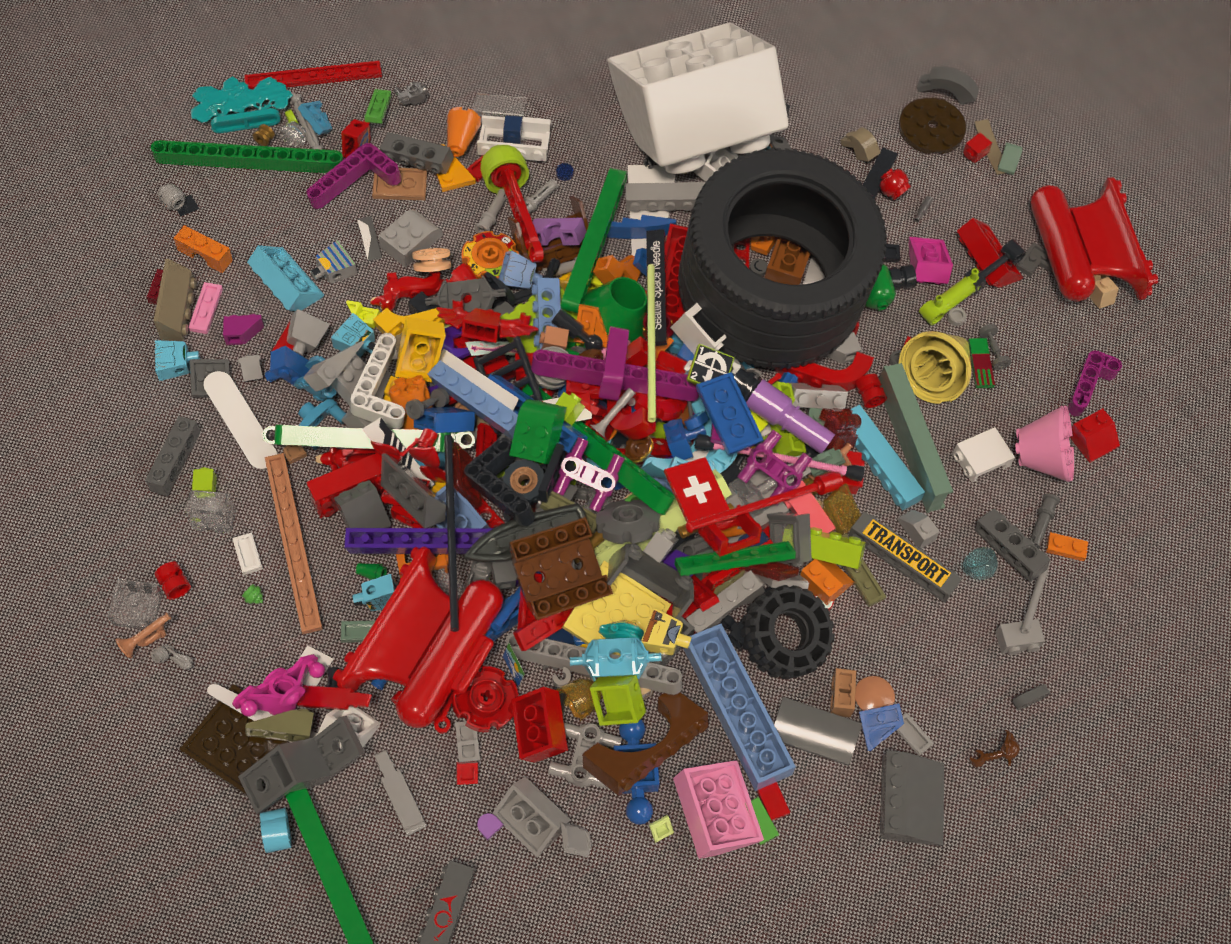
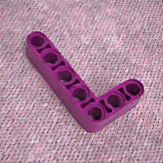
M365 143L307 189L309 202L315 209L324 207L368 170H372L387 184L397 185L401 182L399 167L373 144Z

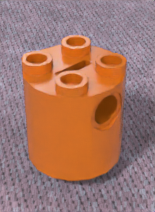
M422 375L409 379L404 377L398 378L394 381L395 384L389 389L388 393L391 402L402 406L405 410L404 425L401 428L405 430H421L414 428V419L407 415L405 406L408 401L413 399L422 402L431 398L426 382Z

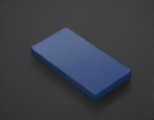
M732 372L696 385V389L727 455L764 441Z

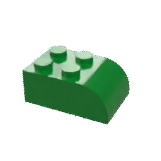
M527 399L522 404L518 413L509 455L549 464L556 444H559L567 407Z

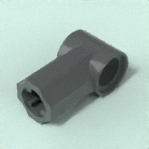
M700 535L683 542L676 550L683 552L684 549L685 554L693 556L709 550L711 547Z

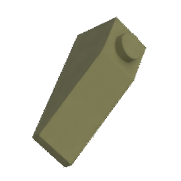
M307 709L290 710L247 723L245 727L246 736L291 742L310 739L314 712H310Z

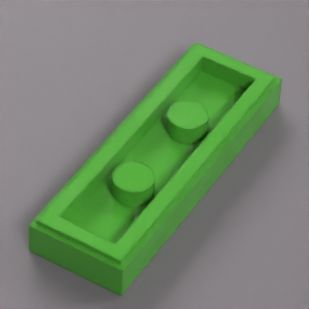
M374 90L365 114V122L382 124L391 99V91Z

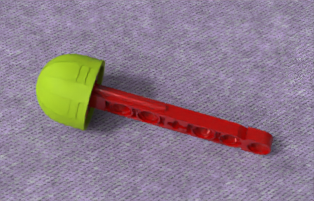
M493 146L486 152L481 161V172L486 187L493 193H498L499 189H504L514 218L520 224L525 247L528 250L531 262H542L544 257L543 248L520 191V188L529 177L526 161L520 151L513 146Z

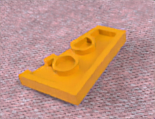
M456 157L453 158L446 174L435 173L442 192L476 184V179Z

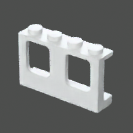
M482 113L481 133L477 141L478 155H485L490 148L496 145H510L518 149L525 160L546 162L551 129L550 119L522 117L521 141L526 139L542 142L541 146L521 143L487 141L489 136L503 137L505 115Z

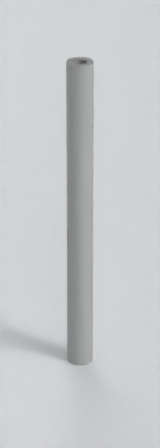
M1049 566L1037 578L1021 628V632L1024 634H1028Z

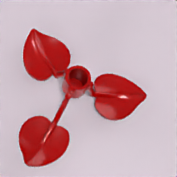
M425 428L420 438H415L414 442L403 452H399L393 446L371 440L372 447L380 456L386 453L401 461V457L409 452L414 459L426 465L419 468L426 478L434 482L446 483L445 471L438 468L440 460L433 446L438 437L435 431Z

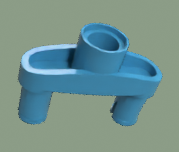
M332 398L325 400L316 407L308 402L298 412V415L303 418L299 426L316 427L327 415H332L337 421L344 424L341 419L345 416L346 412ZM311 446V447H312L314 450H317L320 446Z

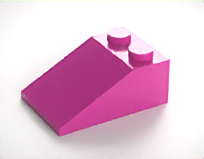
M909 237L910 265H913L915 268L916 282L948 284L953 263L944 240Z

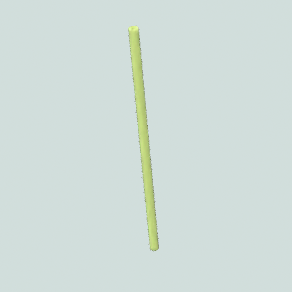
M649 264L647 266L648 421L655 422V266Z

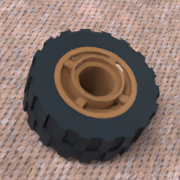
M522 459L510 464L509 468L505 470L502 479L505 484L525 498L531 505L539 500L538 489L545 472L538 463ZM524 479L530 480L527 485H521V482Z

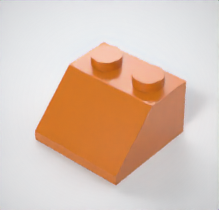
M814 559L800 573L809 582L808 590L814 596L817 595L826 605L838 598L854 584V581L836 564Z

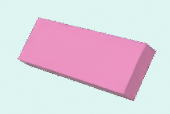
M204 282L188 327L189 331L208 334L223 291L222 285Z

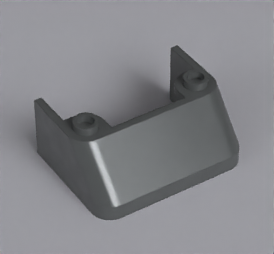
M626 544L609 559L608 585L611 586L620 572L673 602L672 617L677 620L681 618L694 601V584L690 576H680L678 571L663 562H657L636 544Z

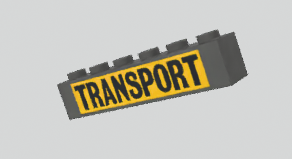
M865 511L849 532V537H858L861 541L866 542V549L944 603H946L962 580L955 571L949 570L939 560L933 559L923 549L914 546L907 538L898 535L891 527L882 524L875 516Z

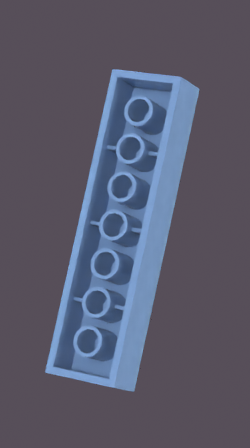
M722 624L691 635L692 639L689 648L683 647L754 790L757 791L791 776L796 766Z

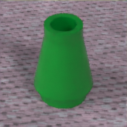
M358 563L356 574L373 580L387 575V567L383 566V564Z

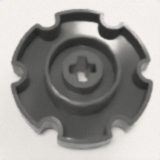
M640 500L612 502L604 506V511L597 513V532L602 533L604 539L618 544H623L624 542H631L633 544L643 542L653 537L652 533L660 529V514Z

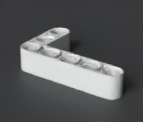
M384 333L379 337L353 391L350 411L354 416L371 422L381 417L389 428L400 429L404 425V408L398 404L375 397L395 354V336L390 333Z

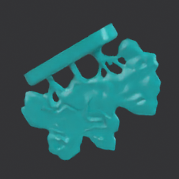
M232 76L223 82L221 90L212 86L198 87L192 97L200 102V104L191 109V118L204 123L214 117L211 120V129L215 133L259 128L261 124L272 126L278 124L281 118L278 110L269 107L273 106L277 109H284L288 105V99L293 94L291 91L286 90V85L277 82L272 77L263 79L254 89L250 90L248 89V84L238 82V79ZM268 99L269 103L262 107V103ZM250 106H254L259 109L255 111L244 112V109ZM229 111L239 112V113H236V114H229V115H227Z

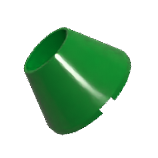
M618 277L587 292L583 305L599 307L607 335L609 334L610 326L629 329L628 340L630 342L639 337H644L643 318L647 313V294L638 282L631 278Z

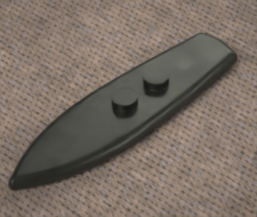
M579 503L534 513L535 520L528 526H521L514 520L503 523L480 537L464 555V559L477 562L512 560L509 542L584 517L587 519L586 513Z

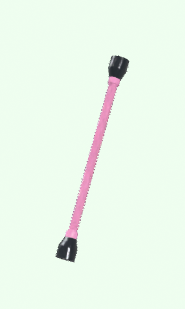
M697 434L695 449L725 450L723 445L710 442L711 437L708 435ZM749 448L748 451L741 450L737 453L749 455L752 448ZM759 452L756 454V457L763 458L764 453ZM772 452V454L786 463L795 464L798 460V457ZM814 460L807 466L836 472L856 481H862L865 471L864 466H839Z

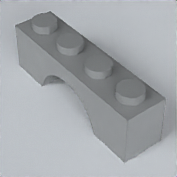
M750 570L717 595L719 603L704 612L698 609L686 619L695 627L694 631L696 633L714 627L734 609L744 604H750L756 597L765 592L763 585Z

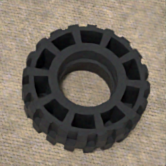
M783 585L759 595L754 599L753 603L749 604L746 609L748 614L744 615L742 619L744 628L741 629V637H744V650L748 651L749 659L752 663L755 662L758 665L757 668L762 672L768 671V675L774 678L780 676L782 679H791L812 673L817 670V667L825 663V656L830 655L832 651L831 643L834 642L835 634H832L834 624L830 620L828 608L822 605L823 601L819 597L815 598L813 593L807 589L802 591V588L793 585L788 587ZM780 614L791 617L800 629V644L794 651L782 646L775 635V621Z

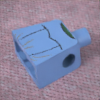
M508 251L505 253L499 280L508 287L530 289L531 284H535L537 278H542L543 275L535 273L536 263H532L514 251Z

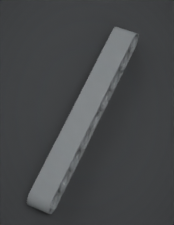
M513 633L506 637V645L508 646V643H510L517 659L560 669L566 667L570 671L589 675L583 665L570 666V657H582V654L586 651L584 647L544 639L530 649L521 651L519 646H513L517 644ZM615 654L610 655L612 659H618L620 657L619 655ZM649 662L640 679H638L641 688L673 695L678 694L682 690V674L675 668Z

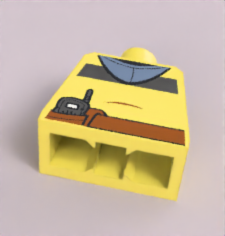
M654 608L643 635L642 643L646 651L673 655L677 645L688 649L692 637L681 634L683 628L681 621Z

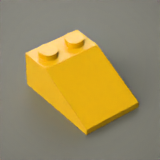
M406 317L400 341L395 377L409 379L422 375L424 381L432 382L428 373L439 361L446 336L444 323Z

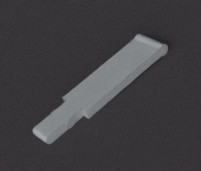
M386 750L375 754L379 770L384 776L381 778V782L406 835L409 836L427 827L400 769L395 770L394 764Z

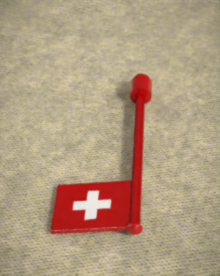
M706 457L664 470L665 476L686 520L685 528L689 533L812 492L824 495L839 490L843 485V479L839 473L829 472L816 476L813 484L730 510Z

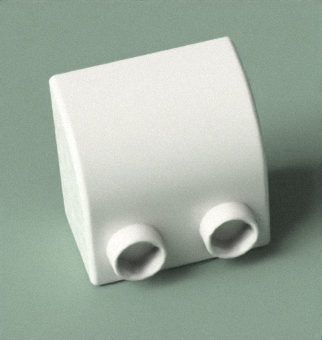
M733 23L722 24L607 59L615 92L632 137L640 149L658 165L665 167V170L669 173L680 174L699 169L706 162L705 154L730 147L731 152L736 154H746L762 150L770 144V134L783 131L789 126L776 47Z

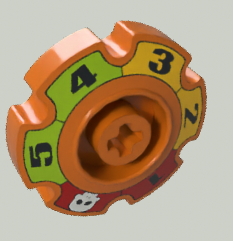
M485 231L475 234L473 241H467L464 244L461 255L462 263L470 265L479 279L486 272L499 279L505 253L514 251L519 254V251H516V243L509 236L503 233L494 235L493 231Z

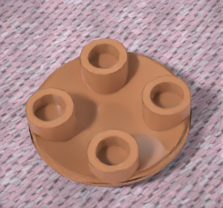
M869 676L863 678L856 685L855 701L860 709L865 711L893 705L895 693L892 686L883 678Z

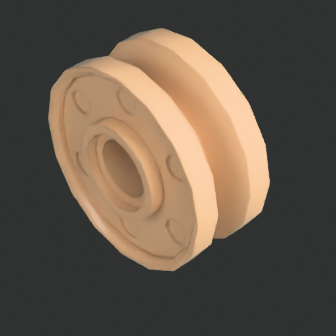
M429 248L412 252L413 259L421 260L413 264L415 271L433 272L451 268V261L443 260V258L450 256L449 249Z

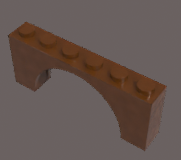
M680 692L675 695L663 693L658 697V712L667 720L670 729L660 743L643 751L620 752L609 749L597 742L582 754L583 768L616 795L620 796L623 792L630 790L640 779H644L654 768L659 767L668 757L675 755L681 747L689 744L695 736L703 733L708 727V712Z

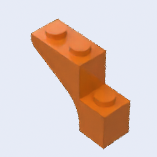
M613 255L598 258L593 273L605 284L618 277L631 278L637 282L641 271L633 265L635 256L628 255L618 261Z

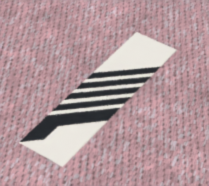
M381 417L362 429L373 442L393 446L399 452H403L406 449ZM409 452L401 457L400 462L410 469L417 478L429 480L430 487L434 485L430 479L420 472L419 464Z

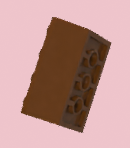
M586 517L509 542L512 564L525 602L536 621L613 594L611 586L607 584L608 577L607 575H602L589 538L593 535ZM573 559H578L582 563L580 570H575L572 567ZM535 572H541L544 575L543 582L538 583L534 580Z

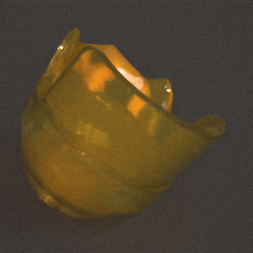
M578 678L557 689L559 694L565 693L567 695L565 706L570 707L573 716L580 718V721L595 711L590 686L594 681L590 679ZM597 691L598 698H599V702H600V700H601V691Z

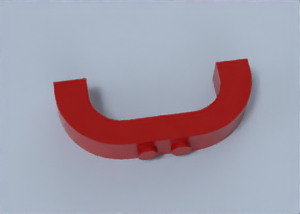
M639 337L627 346L625 364L641 367L648 364V342L645 339ZM621 389L619 399L627 390ZM607 399V414L616 405L617 401ZM626 404L610 422L614 429L633 440L642 439L656 432V421H648V411L643 407L631 413V406Z
M856 352L852 364L842 370H833L815 363H807L805 366L800 365L796 368L792 366L790 369H786V367L778 369V367H775L774 370L781 375L785 372L795 374L798 378V383H805L814 388H822V385H838L849 391L856 388L855 383L859 378L869 373L874 357Z

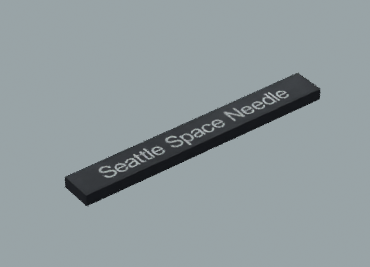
M664 229L646 231L647 266L649 264L655 266V346L667 345ZM647 300V342H648V300Z

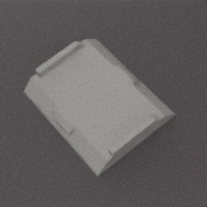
M561 822L564 853L588 857L591 850L590 832L583 827Z

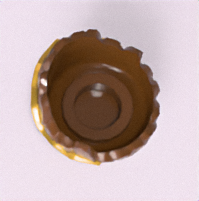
M650 436L637 440L628 439L625 455L634 463L646 460L654 447Z

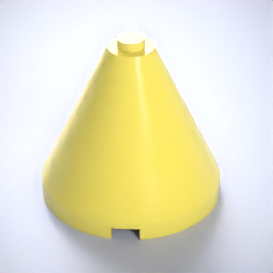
M927 331L915 335L901 350L899 363H902L914 394L920 399L936 404L945 401L951 402L958 398L968 387L971 379L969 343L965 338L941 332Z

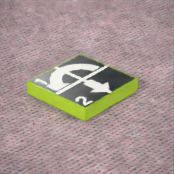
M698 344L686 381L699 384L730 373L734 357Z

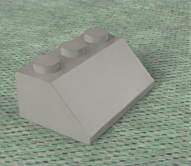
M526 777L512 784L492 813L537 858L561 835V822L569 824L571 821Z

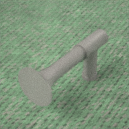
M628 388L604 419L591 426L605 437L606 427L626 404L629 406L635 405L636 401L632 397L636 393Z

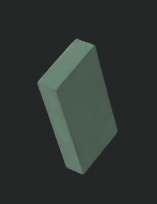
M341 621V643L363 642L375 621Z

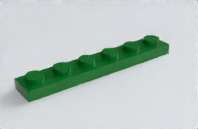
M787 541L746 547L720 557L716 552L675 558V567L680 576H690L698 573H709L717 570H729L731 568L795 559L796 551L790 542Z

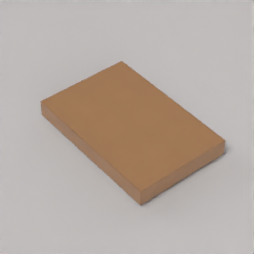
M399 168L401 182L394 186L387 184L374 173L373 199L426 200L427 169Z

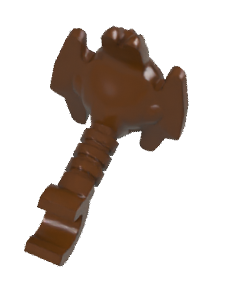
M1005 730L1006 739L1000 751L983 753V751L977 749L976 755L979 759L970 757V763L974 767H981L986 761L1003 757L1008 760V766H1011L1012 759L1019 754L1020 746L1014 735L1009 730Z

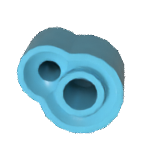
M286 808L260 813L261 833L265 852L271 853L292 848Z

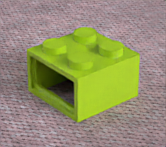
M637 675L598 677L590 686L600 726L638 723L646 713ZM597 691L602 692L607 714L604 717Z

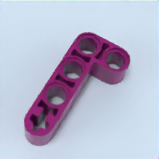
M610 326L599 398L614 401L619 399L624 377L629 329Z
M1096 350L1089 353L1083 363L1067 407L1072 416L1077 417L1083 414L1090 402L1098 377L1108 381L1115 379L1122 368V363L1119 359Z

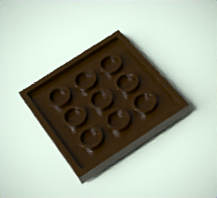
M234 684L228 689L236 694H240L243 691ZM218 701L179 748V751L247 796L238 776L278 745L290 742L246 736V724L253 722V720L223 702Z

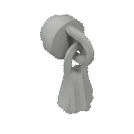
M171 645L157 646L151 653V658L156 663H163L170 658L184 670L192 667V657L175 652Z

